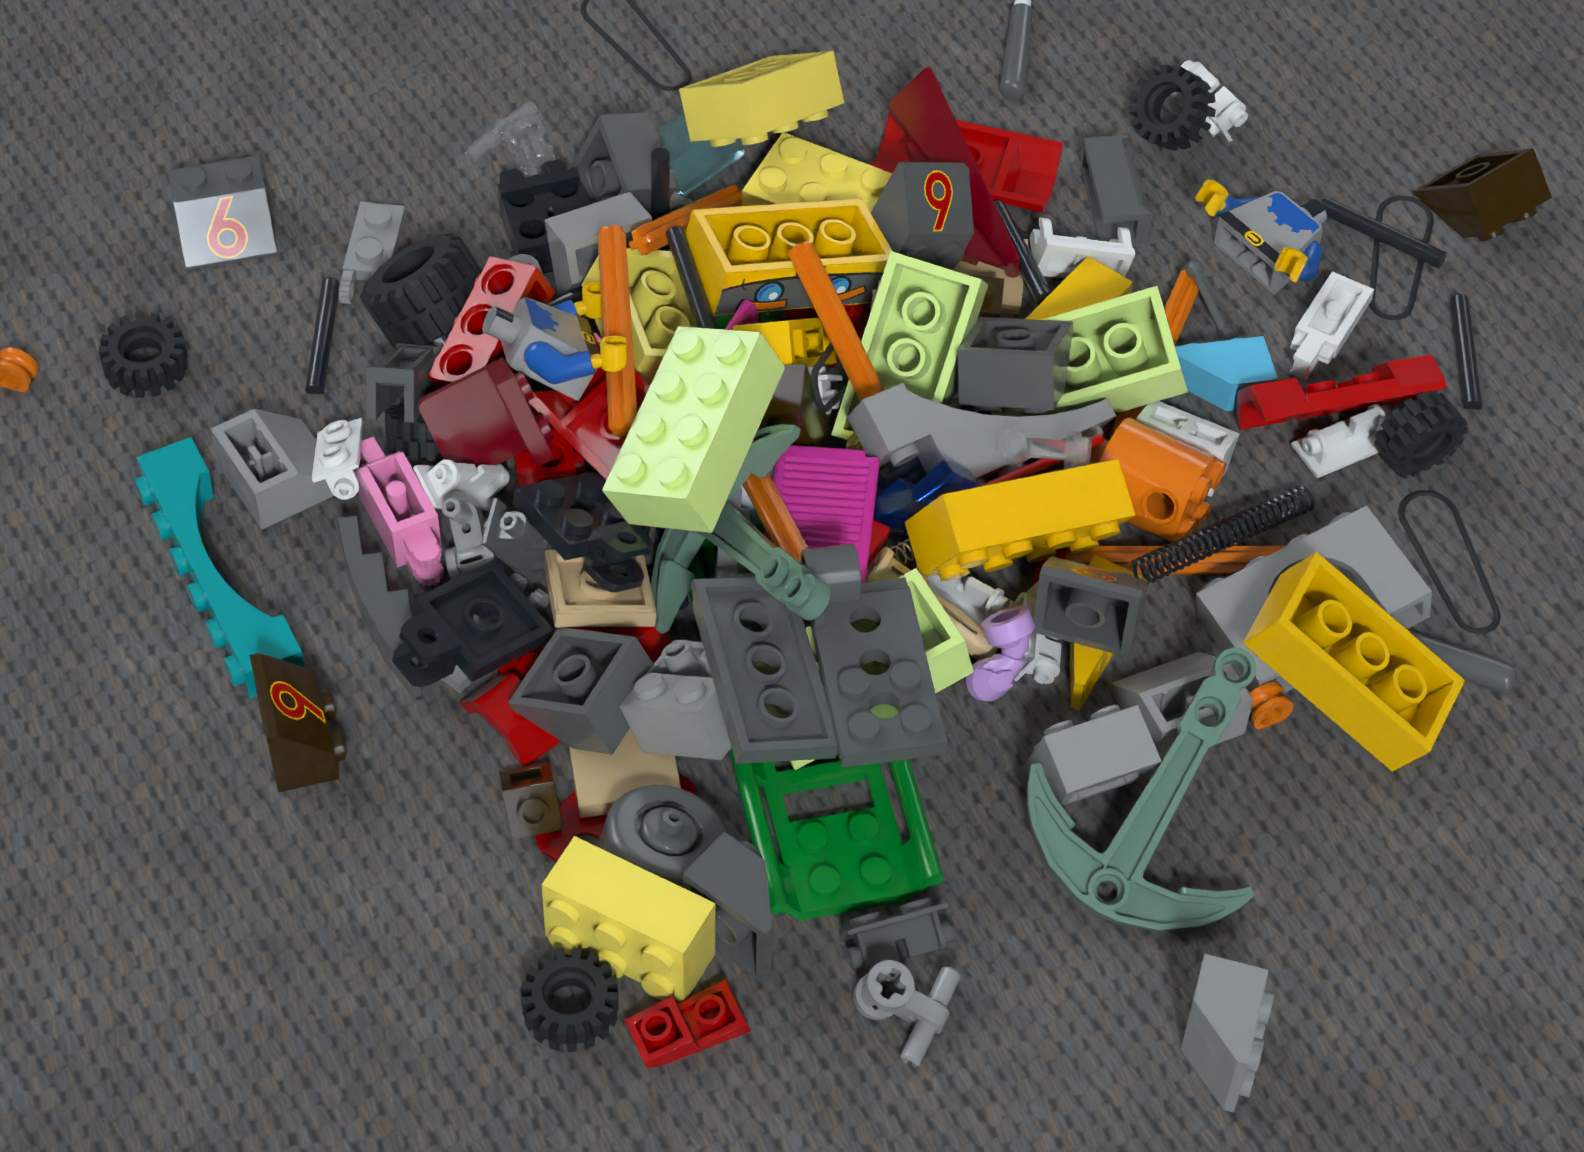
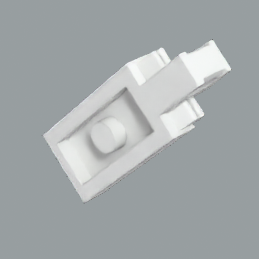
M1331 272L1295 328L1290 348L1296 350V353L1294 354V363L1289 374L1307 381L1318 361L1329 364L1332 358L1337 356L1370 304L1374 293L1373 288Z

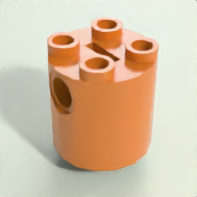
M1131 418L1123 420L1110 440L1104 438L1103 444L1090 450L1084 462L1085 466L1118 459L1135 512V516L1127 520L1126 523L1170 543L1178 541V539L1188 534H1192L1194 529L1200 530L1202 520H1206L1212 506L1210 503L1205 502L1210 488L1215 490L1218 487L1227 466L1225 462L1218 460L1216 456Z

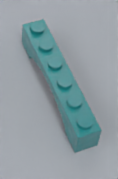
M192 437L136 457L140 477L133 480L138 496L143 506L153 504L156 512L151 514V518L159 539L164 541L170 538L174 546L168 549L177 575L180 577L188 574L192 582L186 585L195 611L198 613L206 610L210 620L204 623L213 647L215 649L224 647L229 656L223 658V663L232 685L235 687L243 684L250 699L257 696L249 656L251 654L262 653L304 667L302 651L283 614L273 618L246 602L224 581L207 555L201 540V518L205 501L214 498L209 470Z

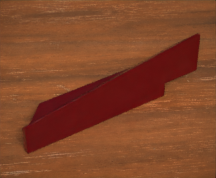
M929 66L923 69L888 103L891 114L912 140L906 143V153L911 162L964 163L969 168L974 235L965 248L961 261L977 266L978 262H982L1005 270L1008 277L1019 276V255L935 74Z

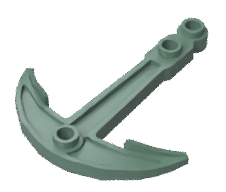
M781 424L757 430L712 533L665 529L657 548L650 584L656 608V631L664 634L670 630L682 602L691 590L693 579H696L695 574L687 570L706 538L754 573L755 581L778 601L785 604L793 613L805 620H813L825 610L831 596L830 586L817 578L814 572L793 555L780 547H776L731 504L733 496L751 473L762 478L770 472L780 456L799 438L801 430L799 427Z
M1229 648L1216 658L1212 666V677L1205 679L1200 685L1177 725V737L1104 853L1096 852L1071 831L1075 823L1054 796L1045 777L1042 764L1035 763L1030 765L1027 783V810L1030 829L1045 865L1071 897L1093 914L1115 924L1155 932L1199 928L1224 918L1238 910L1255 896L1251 886L1226 891H1209L1181 887L1175 893L1147 882L1143 878L1144 870L1205 753L1217 744L1241 702L1240 691L1246 688L1255 677L1256 663L1249 652L1241 648ZM1224 665H1236L1241 672L1240 679H1228L1223 672ZM1202 707L1211 708L1216 715L1215 722L1212 724L1203 723L1198 715L1199 709ZM1108 883L1113 886L1115 898L1112 901H1103L1099 898L1097 894L1099 884Z

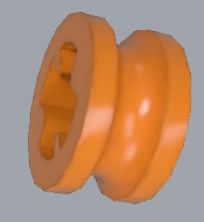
M12 347L3 348L0 350V387L20 392L28 391L32 383L31 379L36 377L39 370L37 362L20 349Z
M1278 682L1265 683L1249 693L1253 699L1250 715H1252L1251 722L1255 729L1260 730L1281 722L1293 711L1294 705L1289 697L1283 696L1284 689Z

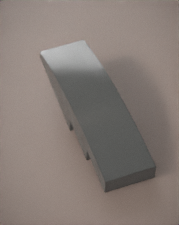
M357 516L337 518L349 585L364 625L384 661L411 697L422 696L421 687L412 686L392 662L394 651L404 642L399 638L401 627L407 620L412 618L408 589L387 592L382 552L362 555ZM417 657L410 659L411 664L419 668Z

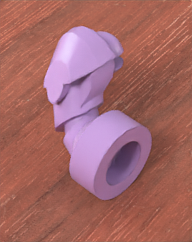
M1014 606L1001 610L989 616L981 623L988 644L1001 648V653L994 654L988 659L979 660L972 665L974 673L966 676L968 691L975 699L987 702L1002 697L1014 686L1012 682L1029 660L1023 656L1025 652L1029 651V638L1036 626L1028 606Z

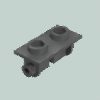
M493 498L489 517L484 524L482 545L527 579L528 582L534 583L538 572L545 571L543 564L545 550L555 549L529 524L528 518L523 513L513 512L498 498Z
M925 898L900 906L902 914L900 916L882 920L880 912H874L850 920L852 929L846 930L839 936L840 941L852 938L854 947L847 949L850 967L852 969L862 967L863 971L866 972L881 961H900L895 941L902 939L908 958L937 950H944L946 943L954 941L950 923L948 921L940 923L938 914L949 908L948 902L932 906L930 898Z

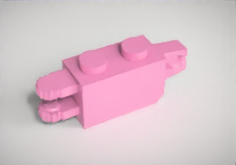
M374 436L363 440L360 453L361 466L355 469V474L359 480V497L396 567L407 564L419 584L422 583L423 586L428 585L429 587L430 585L435 586L436 583H440V579H443L444 574L442 563H440L442 543L438 514L402 451L385 456Z

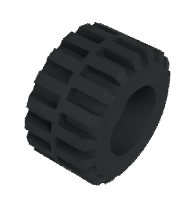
M446 233L435 235L406 247L387 260L367 281L360 298L384 336L394 348H396L397 343L424 345L446 335L452 330L454 320L462 311L473 289L475 279L482 270L458 234Z

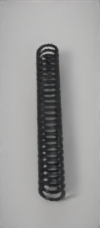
M1296 486L1293 489L1282 492L1280 495L1262 501L1260 504L1242 510L1240 513H1235L1233 516L1178 539V541H1173L1171 544H1166L1164 547L1139 556L1131 562L1133 564L1134 577L1140 579L1136 569L1138 564L1146 581L1154 583L1157 579H1162L1164 576H1169L1171 573L1184 569L1185 566L1189 567L1192 563H1197L1199 560L1212 556V554L1224 551L1226 548L1232 547L1233 544L1237 545L1240 541L1244 542L1247 538H1252L1254 535L1260 534V532H1265L1267 529L1280 525V523L1292 520L1294 517L1300 516L1301 513L1305 514L1307 510L1314 509L1315 499L1313 494L1304 486ZM1299 490L1305 491L1310 496L1311 505L1309 508L1307 498ZM1295 493L1302 497L1305 504L1304 509L1301 508V503L1294 495ZM1294 500L1296 501L1298 506V511L1296 513L1293 505Z

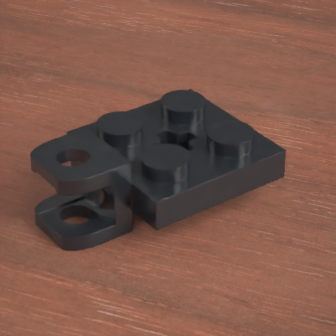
M597 471L516 487L512 504L528 518V521L565 561L586 556L583 569L600 587L612 593L642 586L644 573L632 557L644 554L646 556L650 555L653 546L652 539L649 536L651 527L628 524L602 491L606 480ZM610 572H618L625 577H616Z
M492 560L414 599L411 611L415 616L402 625L399 638L404 642L394 651L392 662L409 683L415 687L431 685L453 674L456 665L473 682L547 644L553 636L554 629L497 562ZM477 614L481 619L489 617L493 621L490 626H481L473 621V615ZM417 657L419 662L428 663V666L426 668H416L411 664L410 659Z

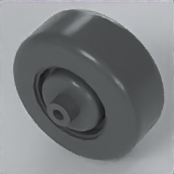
M648 785L628 791L612 805L600 836L599 848L683 888V872L724 831L727 832V829L714 808L695 794L673 786Z

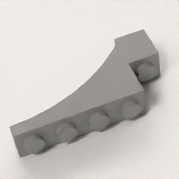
M901 383L863 399L847 418L861 445L866 450L867 456L880 459L879 466L891 461L893 466L897 467L918 456L937 495L940 497L942 494L981 487L986 484L985 482L993 478H1000L1025 467V464L1031 461L1048 457L1065 449V446L1074 442L1079 443L1098 434L1104 436L1105 433L1102 428L1116 414L1106 399L1080 409L1051 415L1024 417L986 415L952 408L909 392L904 383Z

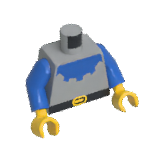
M1210 179L1205 181L1194 199L1206 204L1205 211L1209 216H1219L1214 244L1273 294L1282 289L1290 280L1295 283L1297 281L1310 282L1316 277L1323 255V250L1320 246L1323 232L1321 224L1327 219L1326 210L1318 200L1310 199L1299 206L1283 192L1274 191L1262 197L1235 199L1228 196V191L1218 182Z
M598 281L590 282L583 286L582 301L573 303L570 299L560 304L549 306L525 297L519 300L513 313L493 306L487 313L483 323V333L501 340L509 366L519 372L522 371L523 374L579 401L593 375L596 374L597 368L601 367L605 371L617 372L622 370L627 363V341L625 337L608 336L600 340L599 354L588 320L580 317L585 315L593 319L602 318L601 286Z

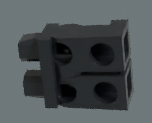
M561 159L545 162L540 167V175L525 178L523 171L517 168L501 171L499 174L500 183L497 184L499 212L514 256L519 254L530 255L538 261L543 274L553 272L545 219L591 204L587 192L580 182L577 168L568 169Z

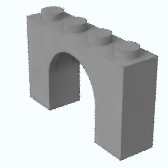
M1367 505L1352 513L1344 512L1336 516L1329 525L1310 535L1302 534L1295 537L1285 548L1269 556L1254 558L1244 569L1225 579L1216 578L1196 593L1197 617L1223 652L1226 649L1235 647L1241 648L1249 652L1254 658L1256 674L1247 686L1250 692L1268 682L1280 683L1284 693L1294 689L1292 685L1243 644V641L1280 574L1316 551L1405 629L1430 617L1431 589ZM1231 664L1235 671L1238 673V675L1241 676L1239 668L1236 665Z

